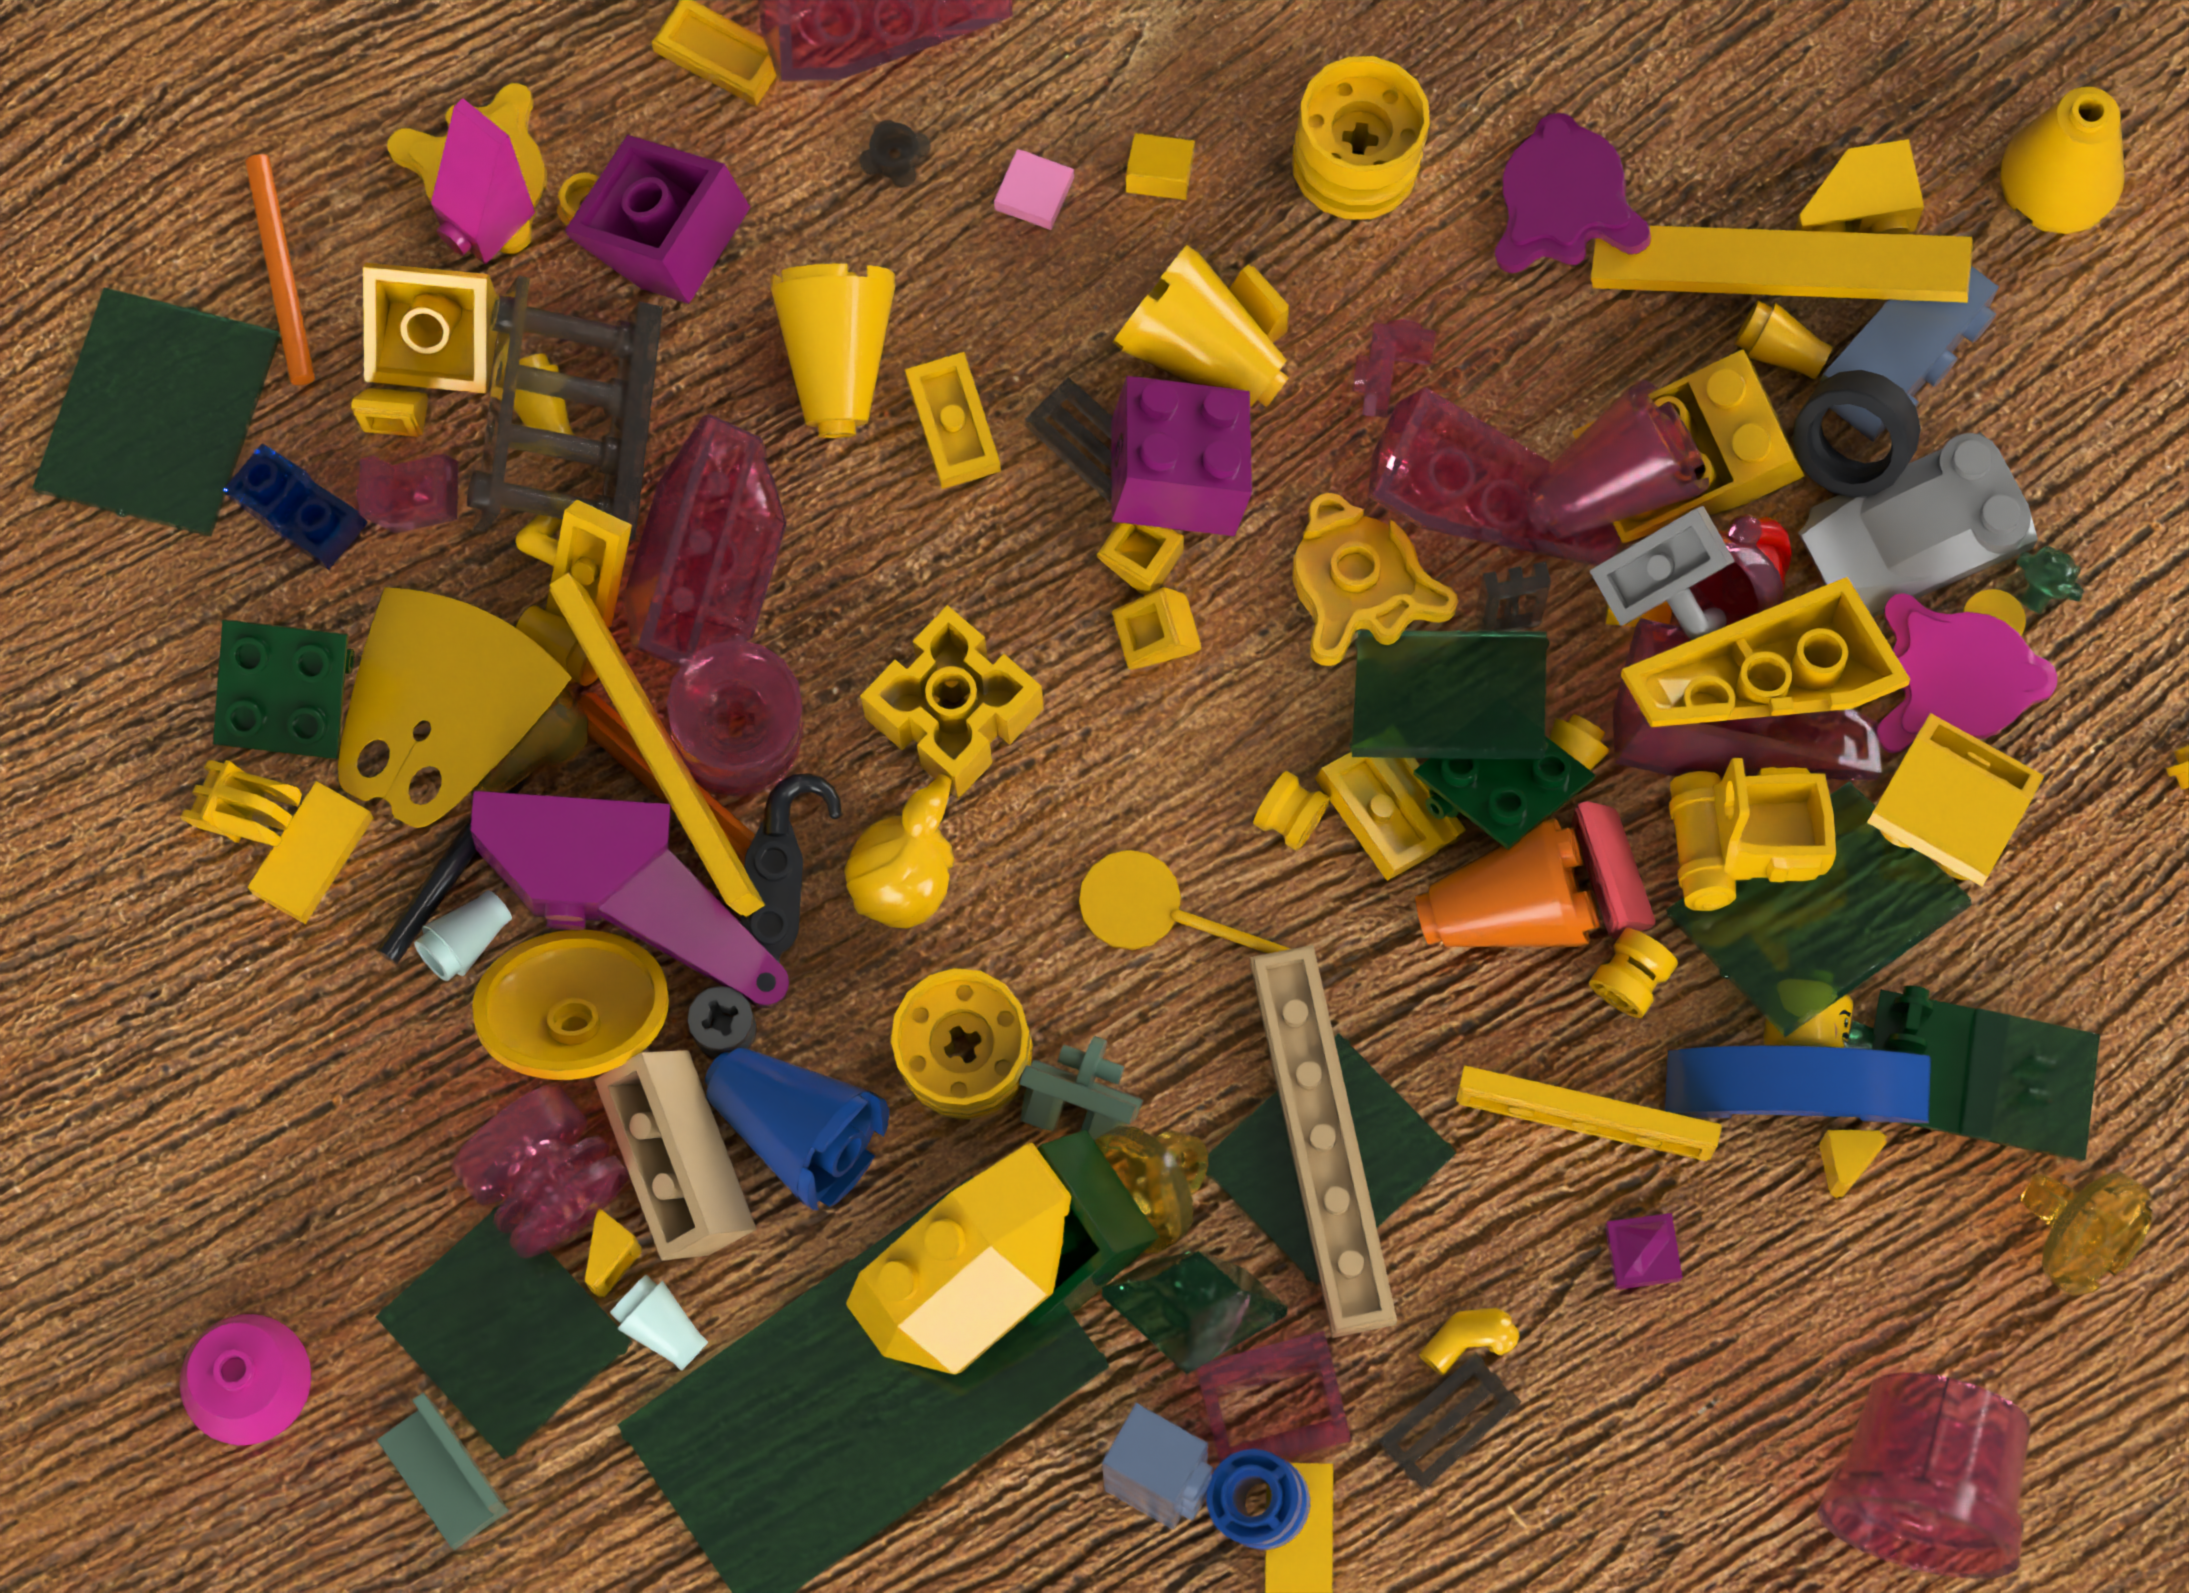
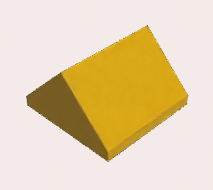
M366 262L363 266L364 382L486 394L489 389L501 314V306L489 274Z

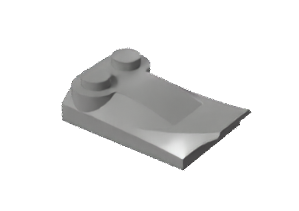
M1981 432L1977 434L1965 433L1956 435L1945 444L1943 449L1909 463L1892 486L1875 495L1848 497L1840 494L1812 507L1806 524L1798 532L1824 585L1848 577L1872 617L1883 614L1888 600L1896 594L1905 593L1913 596L1915 599L2033 549L2038 541L2029 505L1999 449Z

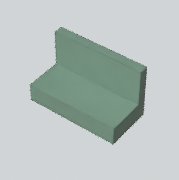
M421 1393L412 1400L418 1411L378 1438L377 1441L452 1549L456 1550L509 1510L438 1407L424 1393Z

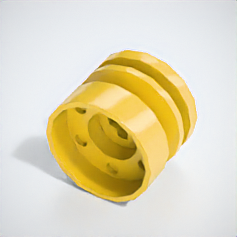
M1375 56L1346 57L1326 65L1309 81L1300 103L1297 121L1298 128L1295 133V142L1292 150L1293 176L1307 199L1323 212L1346 220L1373 219L1391 212L1411 194L1419 173L1423 148L1430 125L1428 99L1418 81L1398 64ZM1352 150L1361 151L1363 155L1354 154Z
M960 968L928 975L907 992L894 1015L891 1045L897 1067L904 1082L921 1104L944 1117L971 1120L998 1112L1018 1096L1023 1087L1019 1085L1023 1070L1026 1065L1031 1066L1033 1044L1022 1005L1003 982L983 971ZM964 1035L969 1043L981 1041V1043L974 1047L976 1059L972 1062L965 1063L959 1055L949 1059L948 1056L955 1051L953 1040L959 1036Z

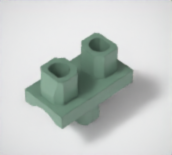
M1097 1036L1092 1038L1086 1052L1065 1044L1061 1049L1058 1063L1079 1070L1078 1075L1034 1060L1031 1066L1026 1065L1019 1085L1027 1087L1023 1098L1021 1121L1044 1130L1054 1131L1057 1128L1065 1102L1074 1104L1088 1110L1081 1131L1087 1130L1099 1149L1108 1153L1114 1148L1126 1124H1131L1138 1117L1143 1099L1095 1082L1096 1077L1118 1085L1125 1066L1103 1059L1107 1040Z

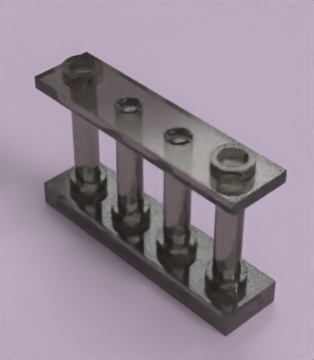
M517 276L505 295L497 294L491 312L490 330L499 332L481 471H473L467 494V506L476 508L473 530L486 532L500 514L501 507L563 519L564 510L575 500H579L631 524L628 549L636 538L663 306L639 301L625 320H618L616 325L528 307L527 298L530 278ZM523 331L610 349L611 356L619 358L617 378L612 377L609 383L520 365ZM517 389L603 407L604 414L612 415L610 435L604 436L601 441L512 423L515 391ZM508 448L595 465L598 473L605 474L602 495L597 494L595 499L592 500L504 482Z

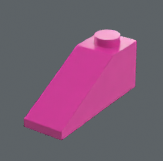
M462 98L453 109L431 204L440 225L436 229L440 238L457 254L464 256L470 251L486 264L535 214V210L509 135Z

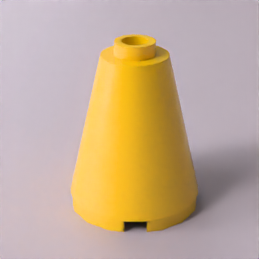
M2079 87L2073 89L2022 128L2011 139L2002 157L2000 183L2006 202L2014 211L2017 208L2031 219V225L2042 231L2062 234L2083 231L2099 223L2116 205L2122 193L2125 178L2121 117L2116 101L2107 92L2099 88Z
M1186 245L1125 323L1113 343L1121 348L1123 352L1192 384L1250 391V408L1256 400L1267 407L1289 379L1288 376L1280 371L1287 359L1199 252Z
M835 263L781 270V277L775 274L770 276L771 292L805 424L811 427H818V436L822 438L856 436V426L865 425L869 420L895 290V274L886 268L867 265V277H859L856 273L848 271V264Z

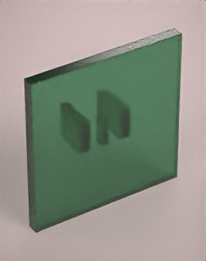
M1975 1009L1959 1136L2081 1162L2085 1161L2100 1034L1985 1009Z

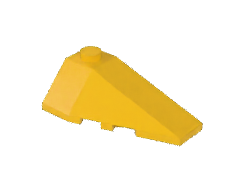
M1848 577L1623 668L1621 671V677L1651 727L1853 709L1908 686L1910 682L1908 674Z

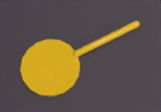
M1125 850L1108 854L1091 867L1082 881L1079 905L1083 921L1097 939L1113 948L1136 950L1152 946L1166 936L1174 923L1178 922L1267 954L1290 949L1179 910L1181 895L1176 877L1164 862L1149 853Z

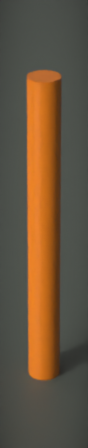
M257 154L248 157L245 163L287 368L292 385H306L315 380L270 158L265 154Z

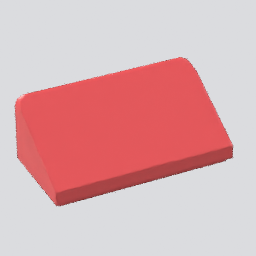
M1589 801L1579 803L1575 809L1571 827L1576 829L1583 852L1584 865L1609 937L1612 936V939L1619 938L1625 928H1632L1638 931L1652 928L1655 925V917L1619 813L1610 806Z

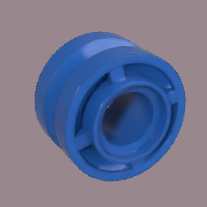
M1260 1449L1238 1451L1224 1459L1211 1475L1212 1480L1206 1493L1208 1512L1215 1526L1228 1538L1253 1549L1269 1550L1287 1544L1304 1527L1310 1511V1493L1307 1483L1296 1467L1277 1455ZM1268 1483L1272 1492V1499L1268 1509L1258 1516L1250 1517L1245 1506L1248 1492L1257 1484Z

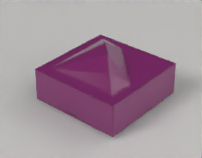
M1672 1213L1606 1222L1605 1229L1615 1290L1681 1281L1683 1276Z

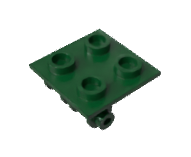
M223 619L213 744L338 759L345 674L352 673L355 661L354 649L347 648L348 634Z
M1501 701L1415 769L1413 775L1430 787V796L1425 800V804L1432 816L1437 819H1443L1446 816L1454 818L1461 812L1508 850L1591 783L1596 776Z
M1904 986L1903 994L1881 989L1870 1050L1927 1055L1931 1058L1929 1123L1902 1124L1988 1141L2009 1015L1929 999L1930 991L1919 986Z

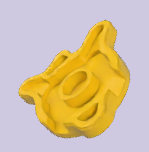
M510 83L499 91L493 102L487 107L474 108L509 135L535 210L542 196L543 189H547V171L538 145L528 133V120L533 107L531 92L522 84ZM451 106L445 115L448 129L454 106ZM410 128L399 129L390 136L387 142L389 154L396 163L420 176L424 181L426 194L431 204L448 131L442 137H434ZM536 210L535 214L499 250L500 252L514 254L528 246L532 238L531 224L537 214Z
M1335 493L1321 494L1311 501L1308 508V524L1304 531L1303 539L1293 557L1292 566L1293 584L1299 600L1313 617L1315 625L1310 643V656L1313 661L1324 666L1336 665L1344 658L1354 633L1359 629H1367L1373 634L1376 641L1384 645H1391L1400 638L1407 625L1413 620L1445 622L1455 615L1458 606L1457 594L1453 589L1433 580L1423 570L1418 562L1414 545L1400 526L1391 519L1389 525L1378 519L1363 516L1364 509L1352 506L1342 496Z

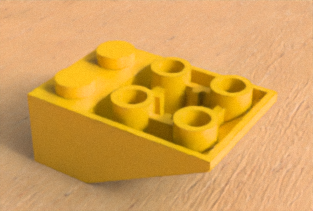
M1744 349L1572 431L1622 543L1653 534L1695 508L1704 506L1710 516L1748 504L1805 477L1761 380Z

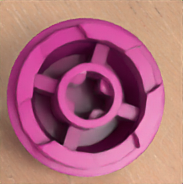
M256 1314L228 1317L207 1328L189 1348L180 1373L181 1398L190 1419L206 1435L220 1442L232 1445L261 1443L286 1430L302 1411L311 1386L310 1361L300 1339L281 1322Z

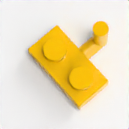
M575 500L568 508L561 502H552L518 532L515 539L516 546L520 551L554 566L551 583L569 573L587 590L608 629L612 626L632 525L579 500ZM561 528L559 541L551 538ZM549 590L545 611L564 617Z

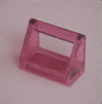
M1324 1331L1195 1365V1377L1219 1464L1228 1456L1247 1449L1265 1450L1282 1459H1287L1351 1442ZM1317 1371L1330 1420L1233 1446L1229 1445L1219 1405V1396Z

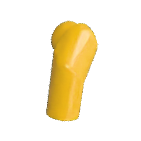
M1496 1307L1458 1311L1448 1319L1419 1353V1356L1431 1369L1444 1376L1469 1347L1487 1346L1491 1352H1495L1498 1355L1507 1354L1518 1343L1519 1329L1511 1323V1316Z

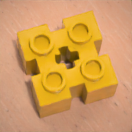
M947 605L913 640L916 660L910 667L906 669L895 659L860 697L865 719L902 751L912 740L918 743L917 749L921 768L934 779L938 774L950 777L952 781L949 792L959 799L992 764L990 743L999 735L1010 745L1042 712L1044 706L1042 686L1005 654L994 664L990 663L987 658L985 637ZM946 698L950 702L955 703L964 698V704L956 709L943 708L941 701Z

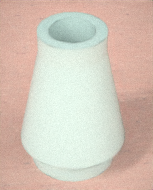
M487 890L477 899L422 927L423 935L414 942V945L423 961L444 981L450 980L456 974L465 976L501 928L512 920V916L501 899L492 891Z
M646 1274L610 1312L621 1323L617 1328L618 1330L668 1359L681 1371L708 1344V1341L697 1331L665 1283L661 1281L657 1285Z

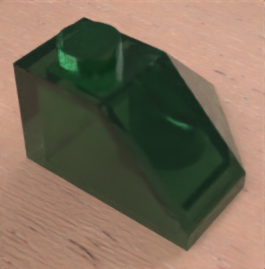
M1201 1251L1152 1259L1102 1287V1297L1186 1375L1287 1316L1288 1306L1245 1268Z

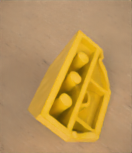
M1033 1143L1026 1144L950 1192L864 1268L856 1279L846 1305L883 1357L954 1375L961 1373L1053 1294L1063 1243L1064 1217L1068 1215L1072 1196Z

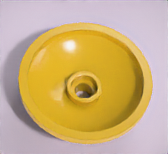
M586 929L564 930L547 933L524 941L494 961L485 971L476 987L472 1011L476 1033L480 1042L489 1054L501 1064L532 1077L551 1080H575L596 1076L615 1069L646 1049L662 1029L668 1012L669 998L667 982L660 965L647 950L637 943L604 931Z

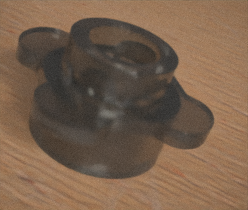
M891 120L881 121L874 127V133L869 143L870 149L862 152L860 155L861 169L868 175L879 173L889 177L897 187H908L916 180L915 169L920 159L927 156L930 152V141L925 134L914 133L905 124ZM894 149L901 152L897 158H892L889 155Z

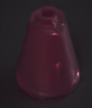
M1643 379L1631 386L1529 484L1528 489L1531 498L1525 501V508L1531 521L1541 533L1545 534L1551 531L1557 538L1562 539L1696 497L1708 489L1710 485L1709 478L1697 480L1694 469L1703 465L1704 462L1690 432L1669 401L1657 407L1648 396L1658 389L1651 382Z

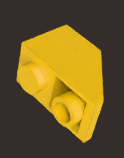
M1909 139L1848 148L1800 213L1794 231L1909 234L1910 232H1915L1924 209V203Z

